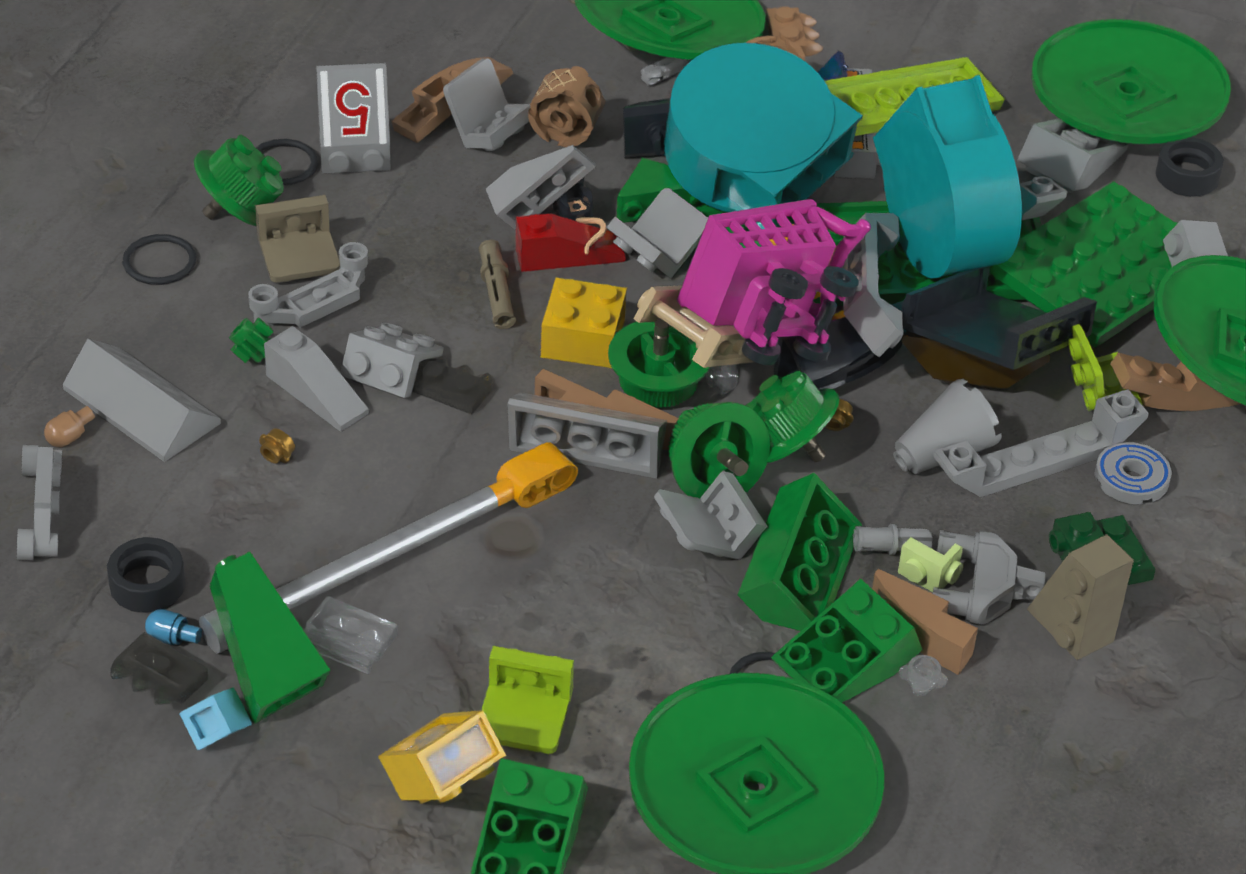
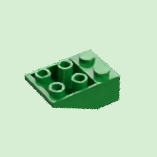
M859 579L777 651L771 659L791 679L814 686L843 703L894 676L923 649L915 628L862 579Z
M500 758L470 874H563L579 827L588 791L584 777Z

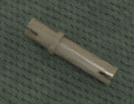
M489 239L482 242L478 248L482 261L480 274L487 286L493 324L496 328L508 329L516 322L507 282L509 269L503 261L501 245H499L498 241Z

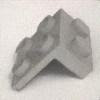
M480 59L444 86L445 98L465 148H485L486 151L496 150L504 145V140L509 136L524 130L525 124L529 122L528 111L530 104L507 103L490 59Z
M665 188L659 193L632 229L617 217H614L606 228L617 236L613 242L629 255L633 250L639 254L636 260L653 273L658 268L669 278H672L698 245L708 217L671 189Z
M381 323L379 327L366 326L364 330L349 334L340 373L349 379L406 398L412 394L419 361L442 356L444 347L434 344L435 339L423 334H413L411 336L402 333L403 328L395 324Z
M722 471L701 498L659 489L654 495L655 500L660 506V513L670 522L675 530L678 542L690 551L699 550L712 553L718 557L726 556L740 560L767 527L733 473Z

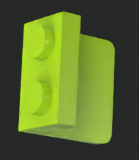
M1078 324L1072 326L1073 338L1068 340L1071 356L1076 361V364L1071 365V372L1076 386H1083L1084 390L1082 393L1088 411H1092L1095 409L1097 399L1127 389L1122 388L1110 364L1118 352L1096 358L1081 325ZM1130 390V392L1136 397V399L1142 405V400L1138 392Z
M492 647L489 657V686L481 710H483L502 746L552 754L557 750L573 693L574 660L512 648Z

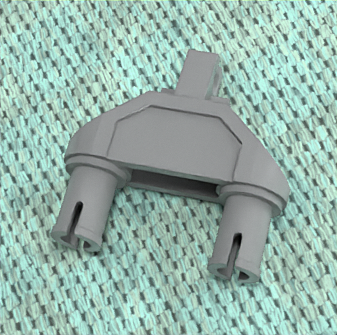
M940 530L937 552L945 555L956 543L963 547L961 558L971 559V563L975 564L973 587L969 590V593L940 589L938 587L933 588L932 594L949 601L947 614L966 616L965 620L969 621V623L987 624L1009 610L1013 599L1034 600L1045 586V572L1018 566L1017 555L997 534L980 531L979 533L975 532V536Z

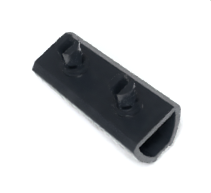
M671 98L638 102L623 108L624 158L661 157V155H665V135Z
M903 301L891 304L901 312L903 311ZM846 317L831 320L829 327L824 329L829 335L828 341L831 344V351L825 361L814 362L797 354L793 349V342L796 336L779 337L778 345L781 348V352L777 362L774 364L773 372L779 379L796 371L804 372L818 390L824 388L833 389L863 377L882 366L902 347V338L895 347H889L879 357L871 351Z

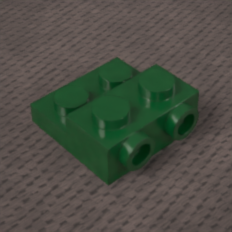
M1085 512L1054 520L1053 529L1049 532V544L1052 551L1058 553L1062 562L1070 552L1108 535L1133 559L1128 585L1153 580L1156 569L1123 515L1095 521L1091 512Z

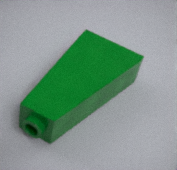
M250 551L238 558L236 555H231L220 561L215 566V572L209 587L249 716L255 724L322 687L330 669Z

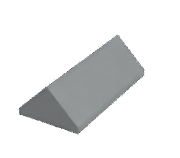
M87 339L63 383V390L88 406L163 462H166L221 424V419L121 348L92 339Z
M522 392L509 398L507 405L509 448L511 451L524 453L543 443L551 442L573 463L657 479L668 420Z

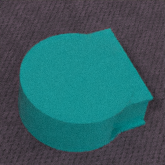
M757 43L723 45L710 49L691 60L682 69L674 82L665 135L666 160L673 176L688 193L699 201L722 211L733 212L807 200L854 156V153L851 151L857 123L862 119L863 115L830 93L828 86L819 73L796 55L777 47ZM772 219L773 223L777 227L779 223L776 219ZM756 222L761 230L765 229L761 222Z
M976 75L972 79L927 88L917 87L873 137L883 170L889 213L895 214L899 219V242L912 265L928 278H939L961 273L969 269L1005 263L1013 255L1020 237L1022 221L1021 190L1011 147L1000 123L991 111L981 77Z

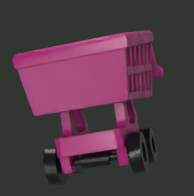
M813 199L709 215L678 294L677 302L713 326L734 325L739 334L745 338L742 345L743 354L756 363L762 365L775 364L781 352V348L777 344V337L796 336L793 342V349L801 357L814 362L825 361L831 351V344L828 341L829 335L824 329L829 327L837 308L836 298L844 301L846 297L853 296L859 285L857 277L848 270L843 269L848 254L871 230V224L865 219L859 220L856 224H849L818 207ZM787 217H792V219L794 220L793 226ZM772 219H776L781 227H776ZM756 222H761L765 229L761 230ZM745 224L749 231L746 232L741 225ZM726 227H730L734 233H729ZM827 229L845 236L837 246ZM769 239H773L776 245H773ZM754 241H758L761 247H759ZM817 292H820V304L813 302Z

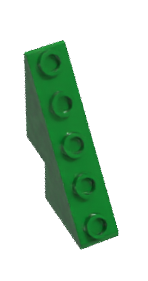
M642 158L618 194L617 218L623 223L638 221L665 188L671 189L693 207L711 206L699 201L688 193L675 179L667 164Z

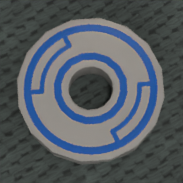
M1122 442L1106 447L1099 454L1094 475L1096 480L1098 479L1101 483L1100 488L1110 497L1128 504H1143V500L1152 499V502L1159 500L1168 491L1172 470L1168 460L1159 451L1144 444ZM1126 471H1134L1141 476H1131Z

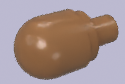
M85 406L76 413L71 410L60 413L46 424L44 429L46 441L54 447H65L77 440L85 432L84 425L95 419L93 411L88 406Z

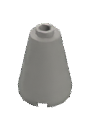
M958 379L951 383L895 442L896 451L893 455L902 470H909L917 474L937 467L939 463L933 457L935 450L966 440L976 452L993 447L999 443L1002 435L1001 433L995 435L994 426L999 424L998 418L989 402L976 387L969 391L963 386L968 382L964 379Z

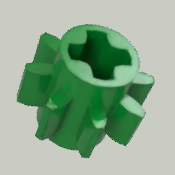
M259 317L254 323L245 318L229 336V339L234 343L230 350L244 363H247L250 358L258 363L265 358L264 343L271 339L269 336L274 330Z

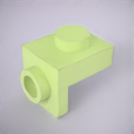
M910 537L902 545L898 573L933 592L934 587L943 589L948 583L954 584L963 570V564L960 562L963 547L955 543L945 555H942Z

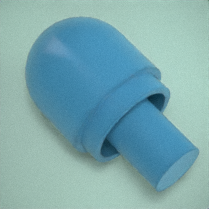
M164 609L153 611L145 622V630L151 639L169 645H180L183 640L197 644L202 636V628L189 625L188 619L183 617L182 614Z

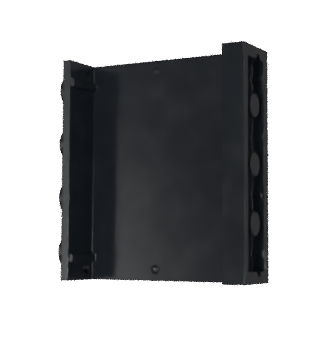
M990 266L969 269L907 293L902 304V324L904 330L1014 370L1068 346V340L1073 338L1072 326L1080 324L1086 337L1091 336L1097 301L1083 297L1047 313L987 292Z

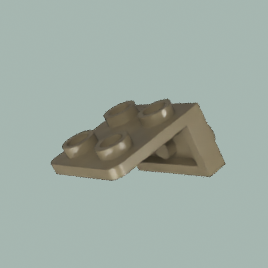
M326 195L255 206L257 238L272 282H288L315 276H325L339 270V257L329 230V206Z

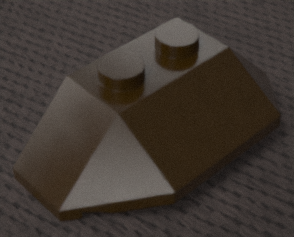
M904 330L902 336V343L933 379H939L949 384L958 379H964L968 381V384H976L986 389H994L996 387L1007 389L1047 364L1051 356L1050 353L1013 370Z

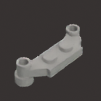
M358 242L344 244L339 249V263L341 266L339 270L281 297H278L276 288L271 285L259 284L249 290L248 298L249 307L253 311L254 322L259 317L270 327L275 323L296 324L301 328L360 300L359 287L365 281V268L368 265L367 247Z
M23 445L22 476H36L34 529H18L17 560H34V557H58V533H51V515H59L60 491L52 490L53 487H60L62 450H54L53 447H39V445Z

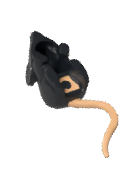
M583 177L553 202V210L558 209L559 215L564 218L584 224L600 225L599 232L585 246V254H588L591 245L605 234L607 228L603 219L593 218V196L590 189L584 187Z

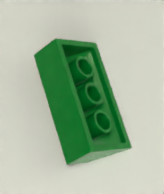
M815 473L779 488L766 521L767 527L760 536L737 594L762 621L798 631L803 630L835 601L854 548V529L856 526H862V523Z

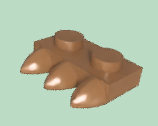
M779 7L766 9V23L769 36H777V42L785 44L786 39L791 40L802 48L805 56H812L823 50V47L814 41L819 38V33L810 28L816 24V20L811 16L799 13L798 8Z

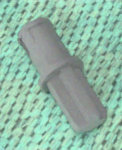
M895 524L882 528L856 526L853 534V546L855 551H888L889 555H895L896 551H901L902 545L910 537L932 548L933 538L932 532L928 529L897 528Z

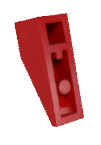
M533 214L516 217L515 250L521 272L625 262L626 256L624 251L613 242L617 236L611 231L606 230L605 234L591 245L588 254H585L587 242L599 232L600 228L554 214Z

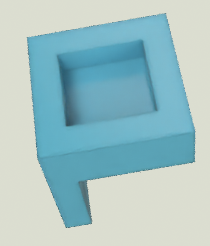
M234 687L214 694L179 713L198 751L252 724Z

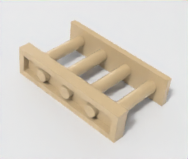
M682 285L651 287L640 297L637 304L639 309L633 319L643 323L655 322L660 318L694 341L698 350L692 360L703 368L754 362L743 354L742 345L745 338L739 334L734 325L713 326L677 302Z

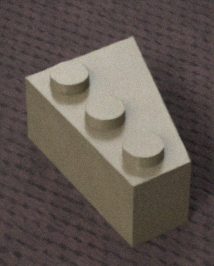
M1108 535L1082 546L1067 555L1027 610L1055 638L1059 646L1065 648L1076 660H1079L1114 642L1133 559Z

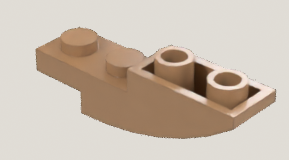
M482 57L457 63L438 72L412 91L415 101L391 121L394 130L419 143L452 114L443 92L444 86L480 59H490L492 61L500 85L513 74L512 69L490 57Z
M1117 353L1110 363L1122 388L1138 392L1143 406L1175 411H1198L1240 404L1207 385L1182 362L1175 367L1169 363L1161 364L1149 361L1141 356Z
M542 369L535 377V395L668 420L663 450H669V438L679 418L616 389L606 398L545 369Z

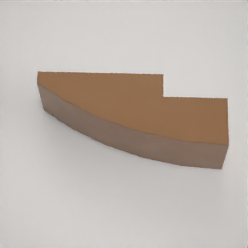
M877 569L874 573L872 589L915 628L923 649L920 653L959 675L973 655L978 628L947 614L949 601Z

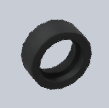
M1189 137L1167 142L1161 147L1155 173L1158 181L1175 194L1202 196L1211 193L1217 188L1224 159L1221 151L1213 144L1203 139ZM1188 162L1196 164L1205 170L1191 171L1183 169L1174 163Z
M152 537L132 539L118 546L109 557L107 573L112 598L120 606L130 611L148 613L174 604L183 594L186 583L184 563L181 552L172 543L161 538ZM145 565L160 566L169 571L165 578L150 584H135L123 578L129 571Z

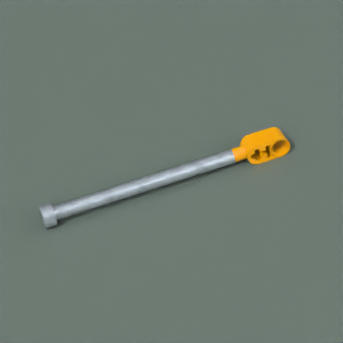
M543 443L504 463L497 473V482L276 590L290 610L513 499L522 508L532 507L569 488L578 475V468L553 443ZM217 609L199 618V625L202 628V635L211 650L219 654L229 649Z

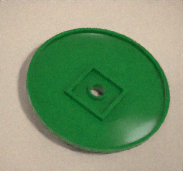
M574 0L582 16L605 35L635 49L677 59L693 60L698 55L719 46L746 43L756 37H761L765 26V14L758 0Z
M1106 19L1088 21L1067 27L1049 37L1040 46L1032 64V85L1038 98L1049 111L1065 123L1085 133L1124 143L1158 144L1195 136L1213 126L1222 117L1228 106L1231 93V82L1226 68L1206 46L1174 29L1143 21Z
M1207 255L1181 261L1166 272L1155 292L1154 314L1158 328L1172 352L1193 374L1216 391L1246 406V259L1222 255Z
M724 674L700 680L679 689L659 703L648 714L639 727L630 752L629 785L633 801L644 823L674 853L697 866L719 874H809L823 869L850 853L869 833L880 811L884 792L885 776L882 758L874 738L862 721L847 706L828 693L807 683L773 674ZM748 782L762 783L765 788L754 791L748 789L745 784Z

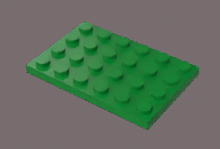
M1113 181L1019 239L1010 259L1005 263L990 266L989 273L1047 313L1083 297L1097 301L1091 336L1087 337L1089 344L1096 348L1154 309V296L1157 287L1166 272L1172 268L1163 239L1178 223L1172 221L1157 211L1152 205L1129 192L1124 186Z

